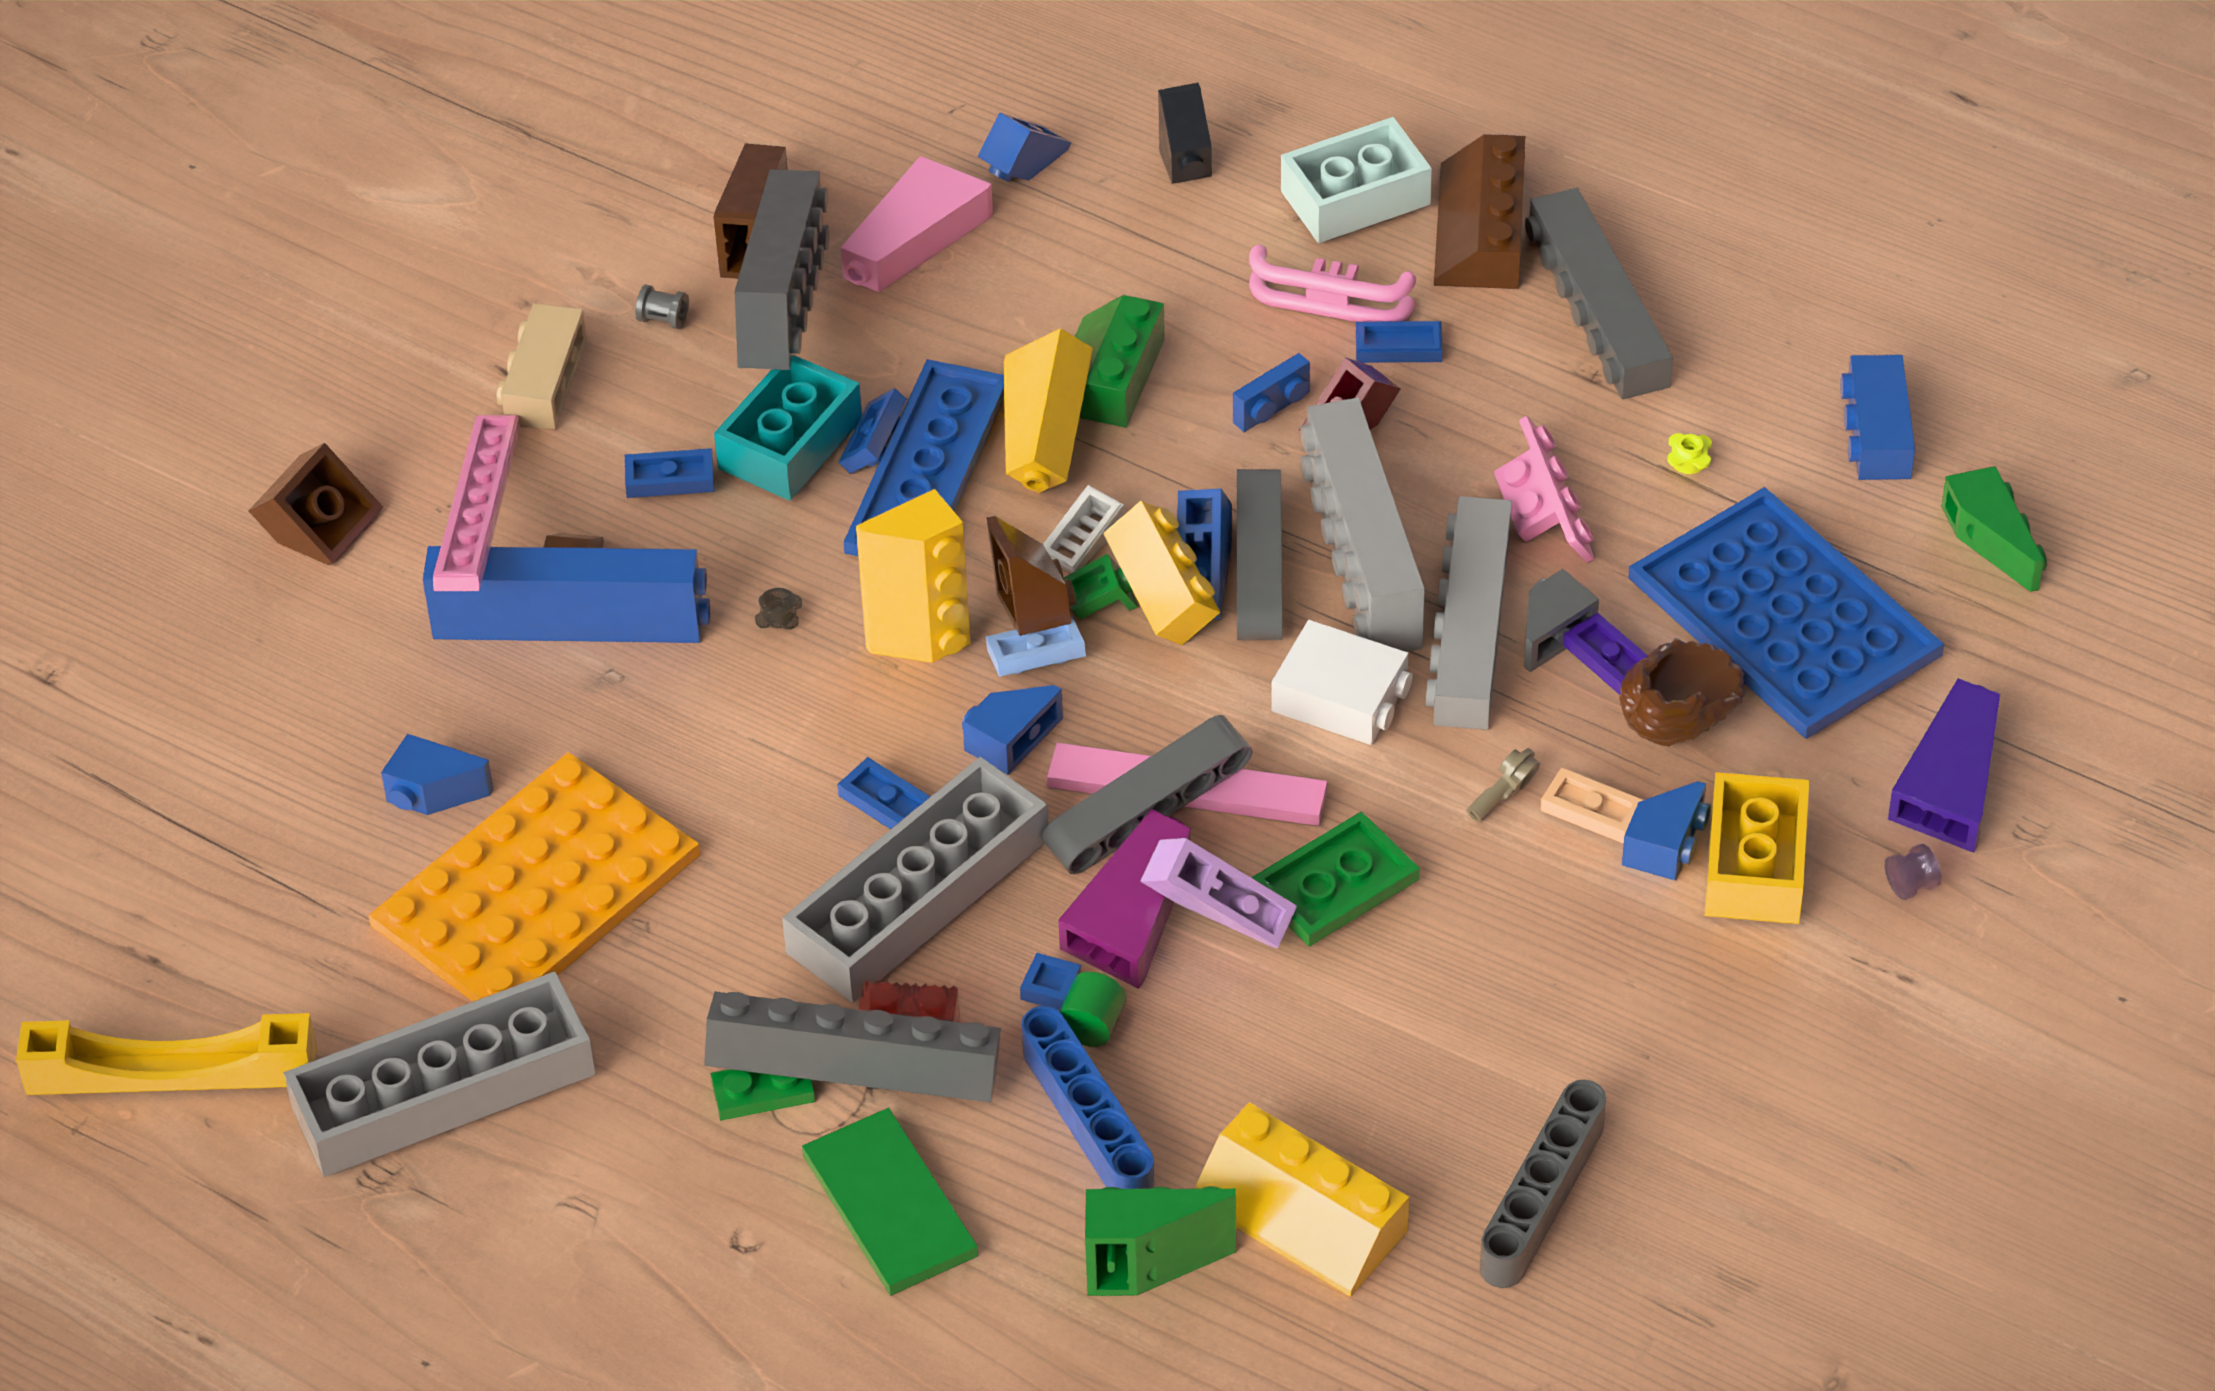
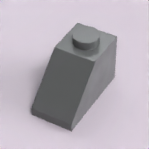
M1561 569L1549 578L1539 580L1529 590L1524 668L1529 672H1532L1566 650L1563 646L1564 633L1598 612L1599 599L1564 569Z

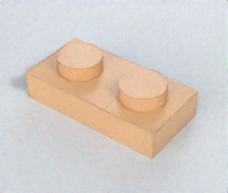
M1561 768L1541 798V811L1624 843V835L1637 804L1643 801V799Z

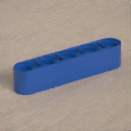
M1049 1006L1035 1007L1026 1012L1021 1024L1025 1061L1104 1185L1120 1189L1154 1188V1158L1152 1152L1063 1015L1057 1009Z

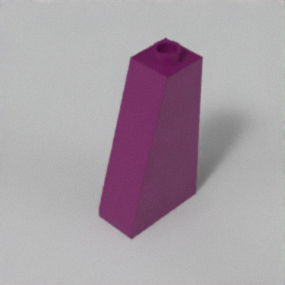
M1151 809L1059 918L1060 950L1139 989L1145 981L1174 905V901L1140 881L1159 840L1187 838L1191 841V828L1185 826L1174 817H1167Z

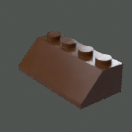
M1483 134L1441 163L1434 286L1519 288L1526 136Z

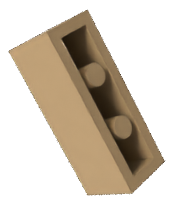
M533 303L528 319L521 321L517 350H511L508 357L506 380H500L497 388L498 406H503L504 415L519 416L520 426L556 430L587 340L583 309Z

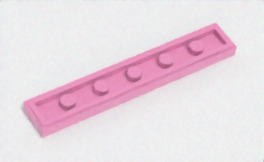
M1056 743L1047 775V786L1049 788L1094 794L1151 756ZM1240 769L1184 807L1319 826L1327 794V781Z

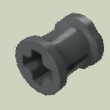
M644 284L637 298L636 319L640 322H647L651 319L670 323L672 328L681 329L685 323L689 308V296L685 292L680 291L676 295L656 291L652 285Z

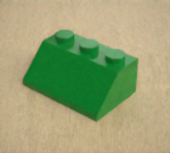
M1122 295L1083 316L1074 337L1093 348L1079 418L1127 428L1165 340L1164 303Z

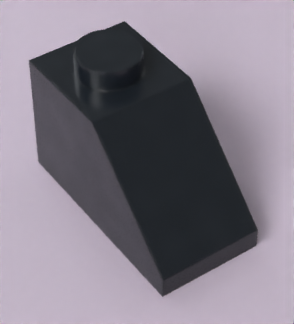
M1199 83L1158 90L1159 152L1171 183L1175 184L1211 177L1212 145Z

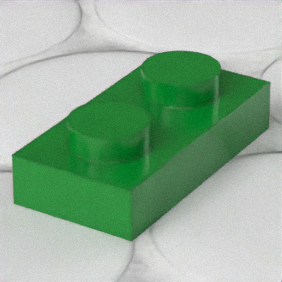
M733 1069L710 1073L720 1121L815 1102L810 1079Z

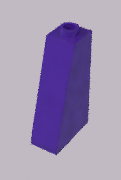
M1959 678L1956 680L1892 789L1888 820L1967 851L1975 852L1978 847L2000 701L1999 693Z

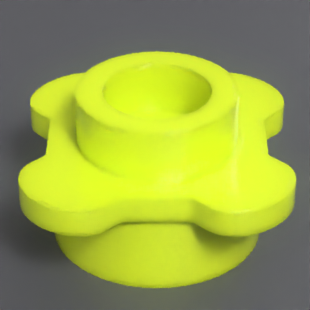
M1675 433L1669 437L1668 443L1672 447V452L1668 454L1667 461L1677 471L1684 474H1695L1711 464V457L1707 454L1708 449L1712 447V440L1708 436Z

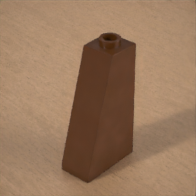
M744 144L713 216L721 278L738 279L769 170H788L786 147Z

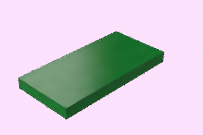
M889 1107L802 1145L803 1157L890 1296L978 1257V1246Z

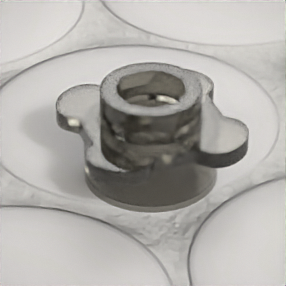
M777 587L765 591L759 597L760 613L755 616V623L758 627L768 628L771 626L777 629L791 630L798 626L797 610L802 607V599L798 595L793 594L788 589Z

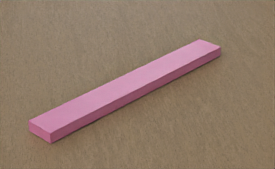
M478 415L475 418L433 574L434 591H480L520 431L519 416Z

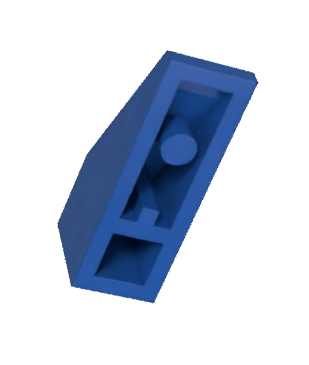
M1222 489L1178 491L1177 521L1179 527L1177 531L1182 540L1195 553L1197 560L1194 563L1198 571L1214 589L1215 594L1212 597L1221 613L1212 620H1221L1232 547V503Z

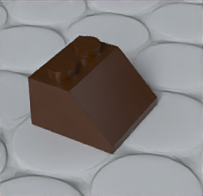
M323 443L299 455L248 511L278 544L330 565L377 515L383 506L329 446Z
M996 516L987 517L997 595L1019 636L1071 624L1069 606L1076 604L1075 594L1070 579L1064 580L1059 560H1052L1042 543Z

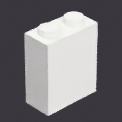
M1308 620L1272 680V712L1372 745L1380 730L1386 731L1389 728L1398 698L1405 699L1410 690L1413 674L1408 672V652Z

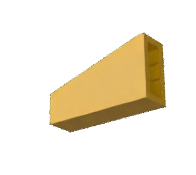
M1061 328L1006 354L1004 358L1006 474L1022 483L1026 489L1038 493L1067 481L1093 350L1091 346Z

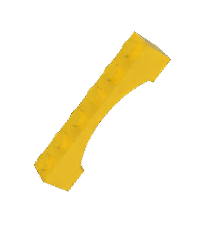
M310 1013L262 1014L261 1022L238 1031L207 1038L176 1041L133 1040L100 1035L72 1027L69 1020L21 1022L16 1062L26 1095L287 1087L283 1072L317 1059V1043Z

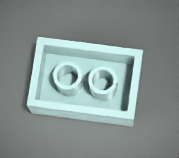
M1391 117L1282 154L1281 192L1319 244L1430 205L1432 168L1395 118Z

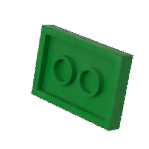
M1361 811L1251 878L1297 905L1288 927L1310 947L1420 879V868Z

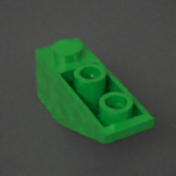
M1996 466L1945 476L1941 507L1956 537L2028 591H2038L2042 571H2045L2047 567L2046 555L2043 547L2040 544L2036 545L2031 536L2027 516L2025 513L2018 511L2014 503V493L2010 483L2003 481Z

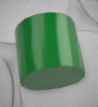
M1082 972L1074 978L1059 1012L1063 1015L1081 1045L1099 1047L1105 1045L1110 1039L1127 1001L1126 993L1118 982L1105 974Z

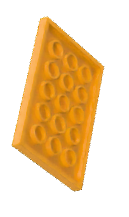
M567 752L369 914L370 925L474 1002L552 972H556L558 976L700 856L699 843L570 752Z

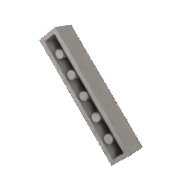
M1459 496L1457 514L1448 513L1446 540H1453V546H1444L1442 572L1449 573V579H1440L1438 605L1445 606V612H1436L1434 639H1441V646L1432 645L1430 672L1437 673V680L1428 679L1426 706L1434 707L1435 726L1488 730L1510 538L1512 500Z

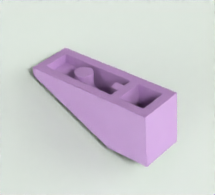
M1187 838L1159 840L1140 881L1175 903L1273 948L1279 947L1297 908V905Z

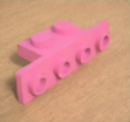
M1525 416L1519 422L1530 450L1493 471L1504 500H1512L1511 518L1517 533L1525 542H1528L1560 523L1569 545L1588 563L1595 559L1589 544L1594 541V537L1585 521L1577 515V511L1581 509L1579 500L1571 488L1566 487L1564 480L1569 478L1563 463L1552 453L1556 443L1544 425L1537 427L1528 416Z

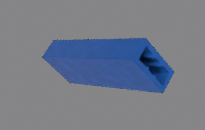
M428 546L422 580L433 639L700 643L702 625H709L710 599L702 598V595H706L707 571L706 568H699L697 549L490 547L480 591H434L433 574L441 546Z

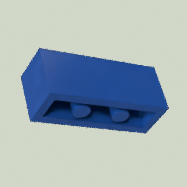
M1850 355L1848 373H1841L1840 378L1841 399L1849 400V404H1845L1844 427L1846 431L1852 430L1853 436L1848 438L1849 462H1856L1858 480L1911 479L1915 444L1903 355Z

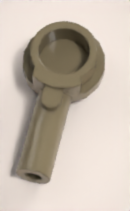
M1530 748L1525 749L1521 753L1515 749L1506 757L1499 767V771L1503 776L1493 787L1486 789L1467 808V813L1473 820L1480 822L1502 798L1507 800L1512 794L1516 795L1528 784L1541 765L1534 758L1535 752Z

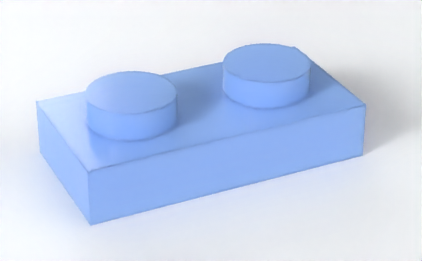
M1072 616L1071 624L1019 636L1017 630L986 636L987 651L999 677L1019 674L1026 670L1051 664H1061L1086 656L1085 642Z

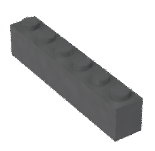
M1578 187L1530 199V216L1525 218L1527 236L1530 242L1537 243L1544 268L1551 270L1554 274L1560 297L1567 298L1571 305V313L1576 326L1583 327L1587 335L1590 352L1594 356H1599L1607 383L1609 385L1614 384L1622 400L1670 388L1673 356Z
M715 991L706 1022L704 1066L991 1103L997 1075L1001 1028L985 1026L976 1022L959 1023L937 1020L929 1016L912 1017L890 1014L882 1010L865 1011L842 1008L835 1004L819 1005L795 1002L788 998L772 999L748 996L740 992L725 993Z

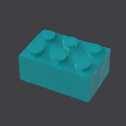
M793 355L790 370L771 369L714 432L718 469L791 501L854 430L862 417L860 383Z

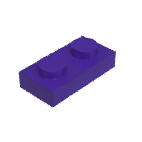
M1598 612L1564 633L1563 646L1619 695L1621 694V683L1625 678L1627 670L1631 669L1636 662L1647 657V654Z

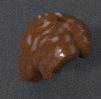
M1675 638L1671 643L1659 645L1657 649L1647 654L1646 658L1636 662L1631 669L1627 670L1625 678L1621 683V694L1619 697L1623 715L1632 730L1643 739L1655 744L1670 747L1674 744L1694 740L1701 733L1709 731L1711 726H1715L1719 721L1725 720L1727 715L1732 713L1733 709L1742 703V698L1745 695L1742 689L1744 685V672L1738 664L1732 663V657L1724 649H1717L1708 643L1699 644L1694 641L1685 643L1679 638Z

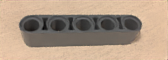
M1237 469V640H1282L1281 469Z
M1224 715L1214 716L1059 815L1044 829L1042 840L1070 874H1079L1118 850L1151 809L1167 817L1243 768L1252 757L1253 750Z
M1576 1080L1568 1084L1563 1090L1485 1229L1481 1240L1480 1272L1488 1284L1498 1288H1508L1520 1282L1600 1139L1604 1129L1606 1095L1603 1088L1594 1081Z

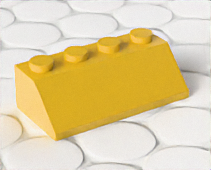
M933 489L857 525L856 533L865 640L868 651L872 654L933 663L943 657L955 654L962 648L970 645L963 522L939 493Z
M1250 1102L1220 1133L1194 1188L1201 1189L1208 1186L1221 1189L1236 1188L1237 1229L1350 1297L1408 1232L1409 1196Z

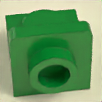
M1109 554L1064 577V580L1070 579L1076 604L1071 606V608L1080 620L1118 599L1129 611L1138 607L1133 590L1125 574Z

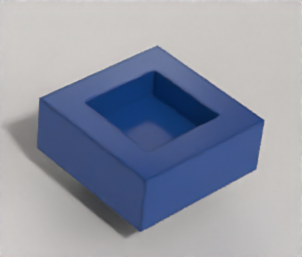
M1036 953L1020 986V1000L1049 1006L1060 1011L1077 974L1081 973V965Z

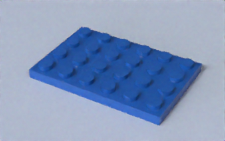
M1766 487L1629 566L1628 578L1700 644L1708 643L1717 649H1724L1732 657V663L1738 664L1744 672V684L1805 739H1808L1943 656L1944 643Z

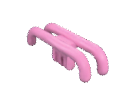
M1261 244L1253 246L1250 251L1249 264L1253 272L1250 276L1249 288L1253 297L1268 306L1353 322L1405 321L1414 311L1415 300L1407 296L1416 283V276L1410 271L1402 273L1395 284L1380 285L1358 281L1359 265L1349 264L1346 275H1342V262L1333 261L1329 272H1326V259L1316 258L1312 271L1308 272L1269 264L1266 261L1267 249ZM1266 281L1306 288V295L1271 289L1267 287ZM1350 297L1377 302L1399 300V303L1395 308L1385 310L1350 304L1349 300Z

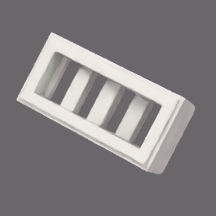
M1088 485L1043 545L1051 559H1058L1061 568L1070 573L1084 567L1107 543L1103 533L1126 514L1124 504ZM1094 513L1102 517V519L1098 522L1090 518V516ZM1084 524L1093 529V531L1089 534L1079 527ZM1073 535L1083 540L1084 543L1080 546L1068 538ZM1063 546L1076 554L1070 559L1056 550Z

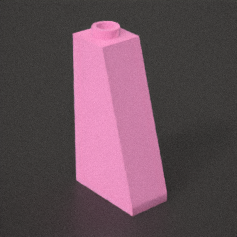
M920 156L842 245L843 278L856 285H862L877 292L888 287L987 221L993 215L992 184Z

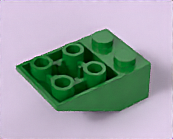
M1160 1186L1152 1189H1120L1118 1187L1086 1189L1085 1251L1087 1296H1137L1236 1253V1188L1221 1189L1208 1186L1201 1189H1171Z

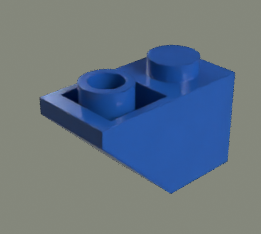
M1696 781L1638 802L1624 835L1622 866L1676 880L1682 863L1690 865L1697 844V838L1694 837L1696 830L1704 831L1709 819L1711 804L1704 803L1706 783Z

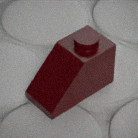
M1344 358L1315 405L1359 398L1368 427L1371 430L1380 423L1401 388L1373 366ZM1307 418L1302 424V426L1307 425Z

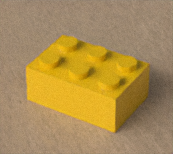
M1715 772L1704 916L1799 924L1804 885L1809 780Z

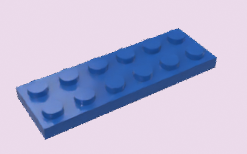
M929 359L926 360L844 539L845 554L858 556L857 525L933 489L939 493L955 512L1004 401V375Z

